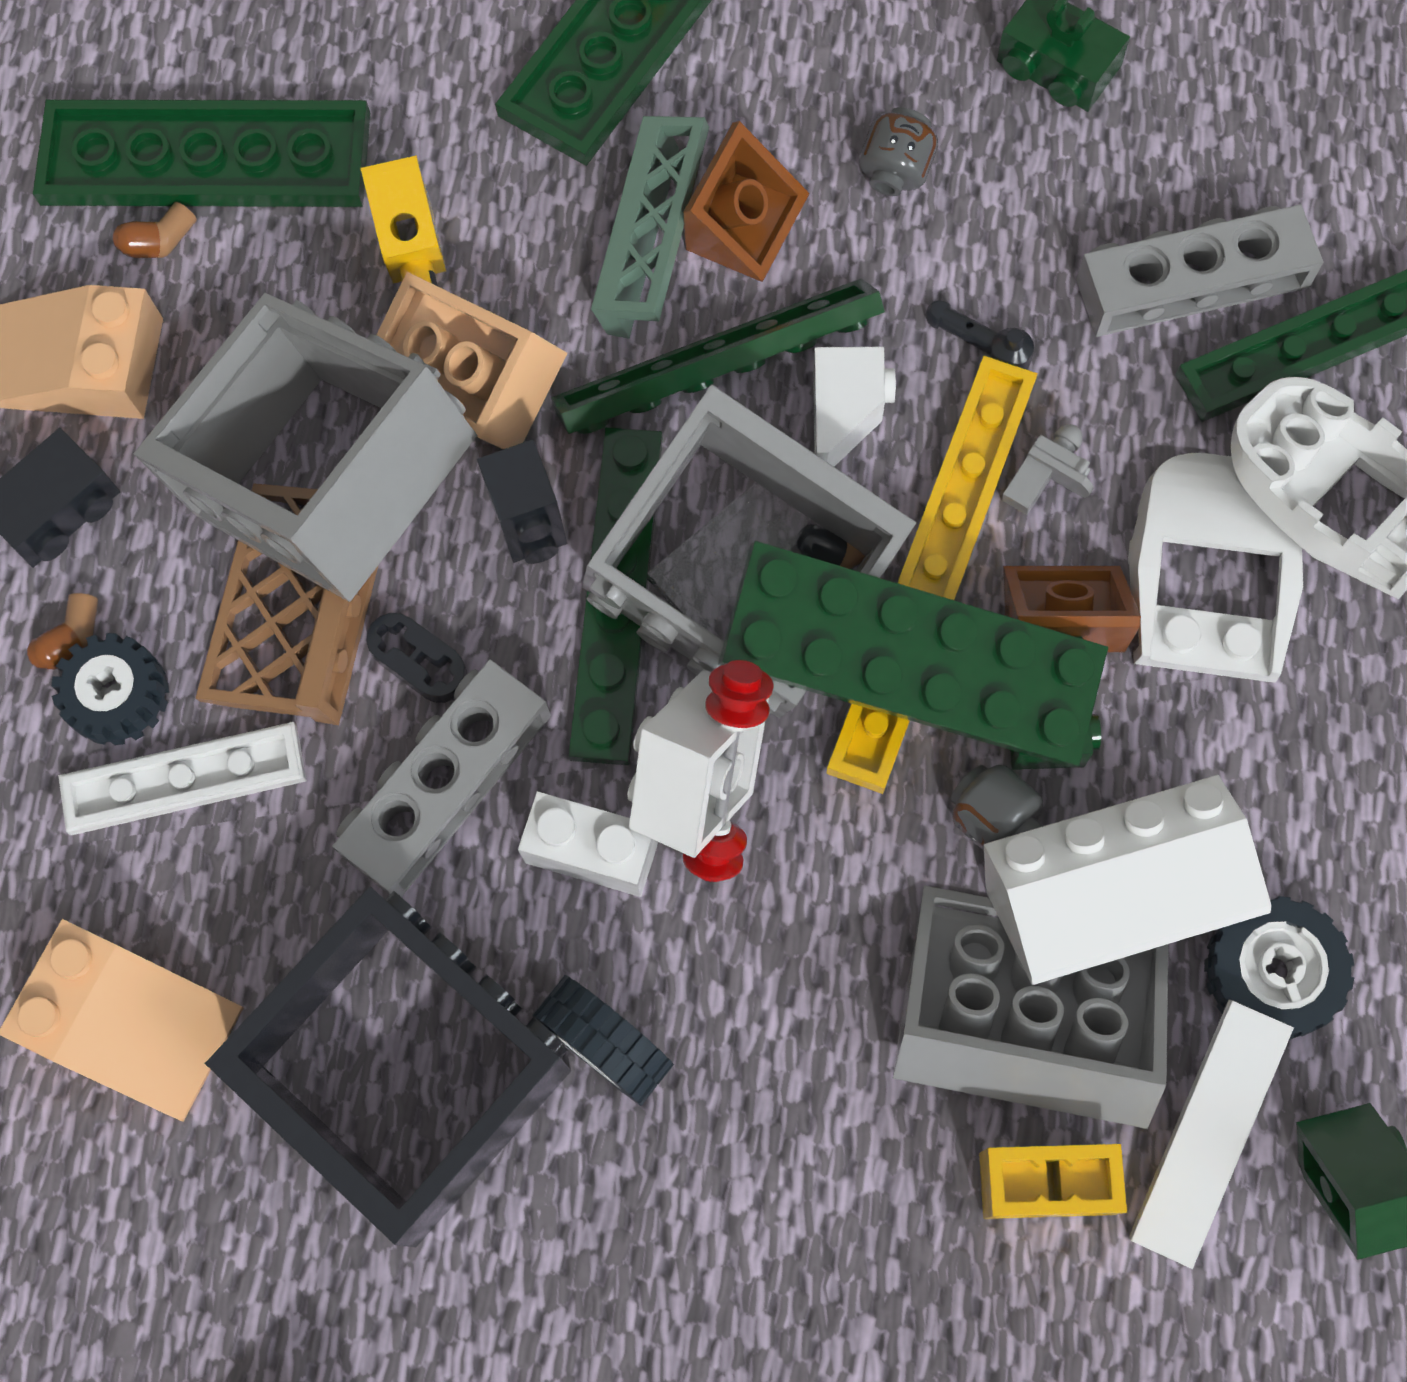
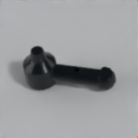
M942 300L934 301L927 307L925 316L927 322L933 328L938 329L940 327L990 354V358L1026 370L1029 368L1034 352V342L1031 336L1024 330L1006 328L997 333L954 310L948 302Z

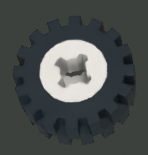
M106 633L105 640L100 639L97 635L87 637L88 646L82 648L76 643L68 649L73 654V657L69 661L61 657L56 666L63 673L62 676L52 677L51 686L58 692V694L52 696L54 706L61 711L59 715L71 728L95 743L105 745L106 742H111L115 746L125 744V739L130 737L136 741L145 736L142 732L143 729L147 726L153 729L159 722L156 718L158 712H165L168 702L164 699L165 693H169V683L164 677L166 673L151 652L133 638L126 636L122 639L117 633ZM115 678L116 684H113L108 688L102 687L103 685H106L108 682L113 681V679Z

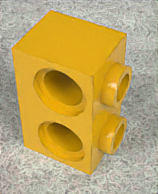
M1121 1144L987 1148L979 1153L983 1219L1106 1216L1127 1213Z

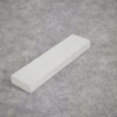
M294 722L58 775L66 833L70 835L307 781L298 729Z
M1228 1000L1129 1236L1132 1242L1193 1269L1294 1027L1237 1002Z

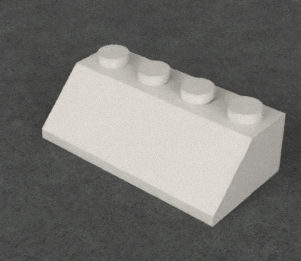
M1219 775L984 844L986 893L1032 985L1271 913L1270 898L1247 818Z

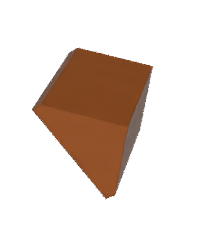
M741 121L733 122L683 212L685 246L689 252L763 282L808 198L809 192Z
M1003 566L1005 616L1074 637H1083L1084 640L1107 646L1108 652H1125L1140 628L1141 615L1121 566Z

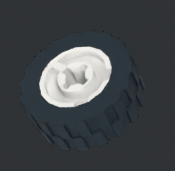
M1278 896L1274 900H1270L1271 913L1218 929L1216 934L1210 938L1207 946L1209 954L1204 960V972L1208 974L1209 982L1206 985L1209 994H1213L1218 1003L1216 1007L1221 1014H1223L1228 1000H1232L1294 1027L1289 1038L1291 1040L1326 1026L1334 1020L1332 1016L1335 1013L1343 1010L1348 1002L1346 999L1347 993L1353 989L1355 977H1351V967L1354 966L1353 954H1349L1346 942L1348 940L1343 931L1339 932L1332 924L1334 920L1325 912L1321 914L1313 908L1314 905L1303 900L1299 903L1292 901L1291 897ZM1273 958L1280 959L1285 963L1288 971L1285 979L1276 973L1268 974L1266 971V966L1272 963Z
M564 975L532 1014L567 1048L640 1106H642L674 1065L659 1048L596 995L567 975Z

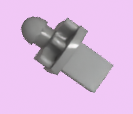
M1066 424L1061 426L1054 433L1053 441L1040 434L1025 461L1003 493L1002 501L1028 515L1051 479L1081 497L1086 498L1091 494L1094 487L1087 478L1091 471L1088 468L1090 462L1073 453L1074 450L1077 451L1082 443V432L1076 425Z

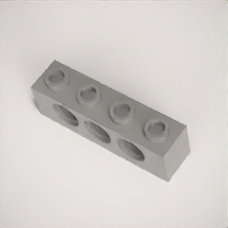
M1302 204L1282 209L1277 206H1268L1243 218L1229 221L1223 218H1216L1204 222L1195 229L1177 233L1159 231L1149 235L1142 241L1121 246L1116 243L1100 245L1089 253L1084 254L1076 281L1094 335L1099 337L1310 288L1324 262ZM1242 252L1251 253L1257 259L1249 258L1245 256ZM1187 264L1197 265L1204 271L1193 270ZM1133 276L1146 278L1151 284L1140 283Z
M491 659L480 671L474 669L461 680L454 693L456 700L441 717L434 715L423 725L415 740L417 746L403 762L396 761L384 771L377 782L376 789L378 792L364 809L358 807L351 811L337 830L336 835L339 838L332 847L347 862L389 895L393 891L401 897L405 894L551 717L544 699ZM480 720L493 723L492 732L484 740L471 742L464 739L465 731L472 723ZM450 766L454 768V776L446 786L438 789L426 786L428 774L436 767ZM400 812L415 814L414 824L407 833L401 836H390L387 834V826L393 816Z

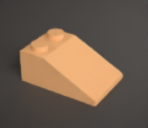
M409 272L406 273L376 334L389 343L398 353L407 357L411 353H417L424 363L437 368L441 374L437 381L444 390L451 393L464 405L466 411L463 416L475 431L477 437L501 449L524 442L568 354L535 333Z
M86 285L0 304V408L144 419L163 323V317L146 289Z
M62 919L0 1028V1036L184 1122L211 1071L204 1063L228 1039L244 1007Z

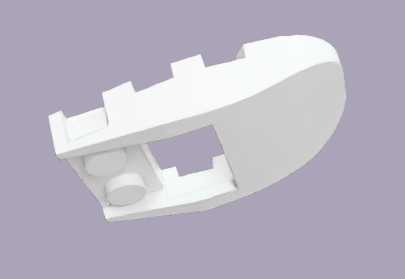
M1286 377L1271 382L1242 409L1233 428L1231 456L1236 475L1243 488L1262 511L1313 558L1397 599L1407 590V449L1397 441L1402 431L1383 417L1374 425L1354 413L1353 399L1316 380L1302 377ZM1354 464L1381 485L1405 498L1367 540L1355 533L1349 539L1343 537L1321 523L1319 520L1323 514L1314 508L1320 499Z
M1187 453L1174 456L1162 463L1148 479L1141 496L1133 537L1129 543L1130 591L1141 615L1140 628L1138 629L1139 646L1133 652L1134 664L1276 683L1282 672L1303 590L1302 548L1283 532L1246 492L1236 475L1232 456L1208 453ZM1163 542L1278 556L1279 572L1276 616L1274 619L1268 620L1157 605Z

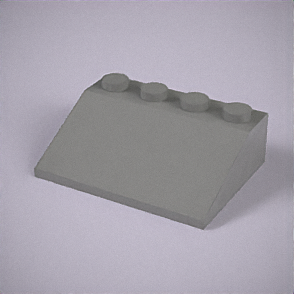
M924 885L899 1029L893 1079L1148 1129L1166 1087L1168 944L1032 985L999 918L934 906L935 904L998 916L988 897Z

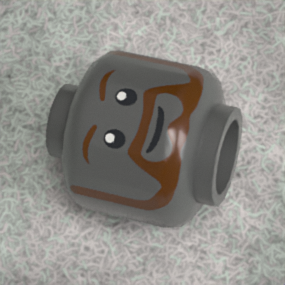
M897 107L893 108L890 113L881 114L873 120L859 155V165L865 175L871 179L869 184L874 190L888 196H899L902 190H916L926 182L938 150V137L931 128V121L926 116L912 109Z
M984 765L977 766L960 781L951 795V801L955 804L952 811L953 823L983 851L984 844L1043 827L1037 821L1043 808L1042 797L1007 766L995 765L990 768Z

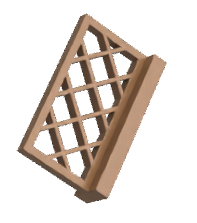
M253 483L252 487L253 492L270 501L288 503L296 515L302 510L298 505H306L318 490ZM238 540L196 699L204 703L233 708L311 717L316 722L339 725L378 566L351 602L319 585L307 592L296 576L297 573L280 563L278 564L281 568L253 586L246 575L249 562L262 553ZM290 580L300 598L273 616L262 598ZM244 586L247 592L241 595ZM320 601L319 608H317L315 604ZM255 603L267 622L239 640L232 629L235 615ZM309 609L315 618L313 632L293 647L282 628ZM275 634L286 653L259 671L248 652ZM228 641H230L233 646L226 650ZM306 656L305 663H304V662L302 661V658ZM241 658L252 677L233 691L217 690L216 686L221 669ZM295 665L301 674L296 698L276 697L268 683L289 667ZM260 689L264 695L253 693Z

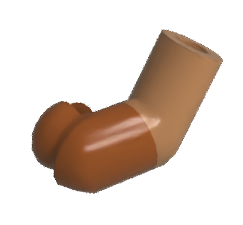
M174 202L159 222L131 221L120 224L113 232V242L115 247L128 257L163 258L173 251L195 224L197 218L187 207Z
M73 593L68 596L65 622L46 631L29 643L27 656L32 665L40 669H58L56 666L61 657L68 661L73 657V654L68 650L77 643L82 648L88 646L86 638L93 636L98 605L96 597L83 593Z

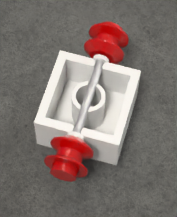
M744 660L731 661L715 668L712 672L703 669L685 688H677L668 704L654 717L648 716L644 719L634 739V750L638 752L636 773L630 782L627 794L628 800L632 802L629 829L682 852L685 867L695 876L709 882L731 879L738 875L743 868L744 860L741 853L746 848L747 836L743 829L731 822L730 819L753 794L765 721L770 712L768 702L774 689L773 680L766 672L761 670L756 664Z

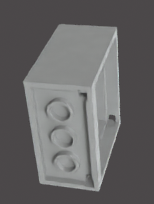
M264 293L133 454L194 515L346 601L351 602L475 440L477 434L463 416L466 411L464 405L455 396L444 390L437 381L441 375L438 369L424 363L417 353H411L409 357L404 356L377 335L370 334L368 338L362 337L337 317L330 316L328 320L318 317L309 307L298 300L291 305ZM323 380L380 407L381 410L301 512L296 515L241 486L239 483L319 382Z
M712 384L588 563L582 585L584 589L590 592L587 601L596 609L613 619H617L621 613L638 624L640 628L637 634L644 641L662 652H667L672 647L690 659L687 668L696 676L703 669L712 672L715 668L721 666L718 663L724 641L616 568L700 446H703L787 504L859 550L865 557L856 569L858 572L881 578L916 525L914 520ZM773 681L774 689L768 702L770 707L769 715L772 713L776 717L781 718L797 706L807 690Z

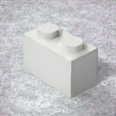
M537 791L518 851L526 864L641 897L658 841L629 829L630 818Z

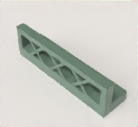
M643 116L591 307L592 312L607 335L630 339L634 320L660 321L684 228L683 212L692 197L709 131V125L705 117ZM673 136H689L687 147L679 152V147ZM672 179L677 185L674 195L666 200ZM658 228H660L664 233L662 243L653 249ZM647 276L651 281L647 301L639 302Z

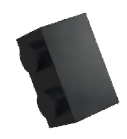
M59 427L0 478V535L34 568L39 562L53 560L63 553L68 546L69 536L84 523H93L103 518L110 511L113 505V498L120 491L107 474Z
M534 439L477 459L492 507L513 563L525 559L528 564H536L554 557L558 553V547L568 543L558 503Z

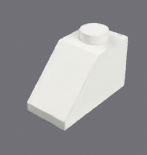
M815 347L813 366L814 447L817 456L834 467L882 422L885 403L895 402V368H885L884 347Z

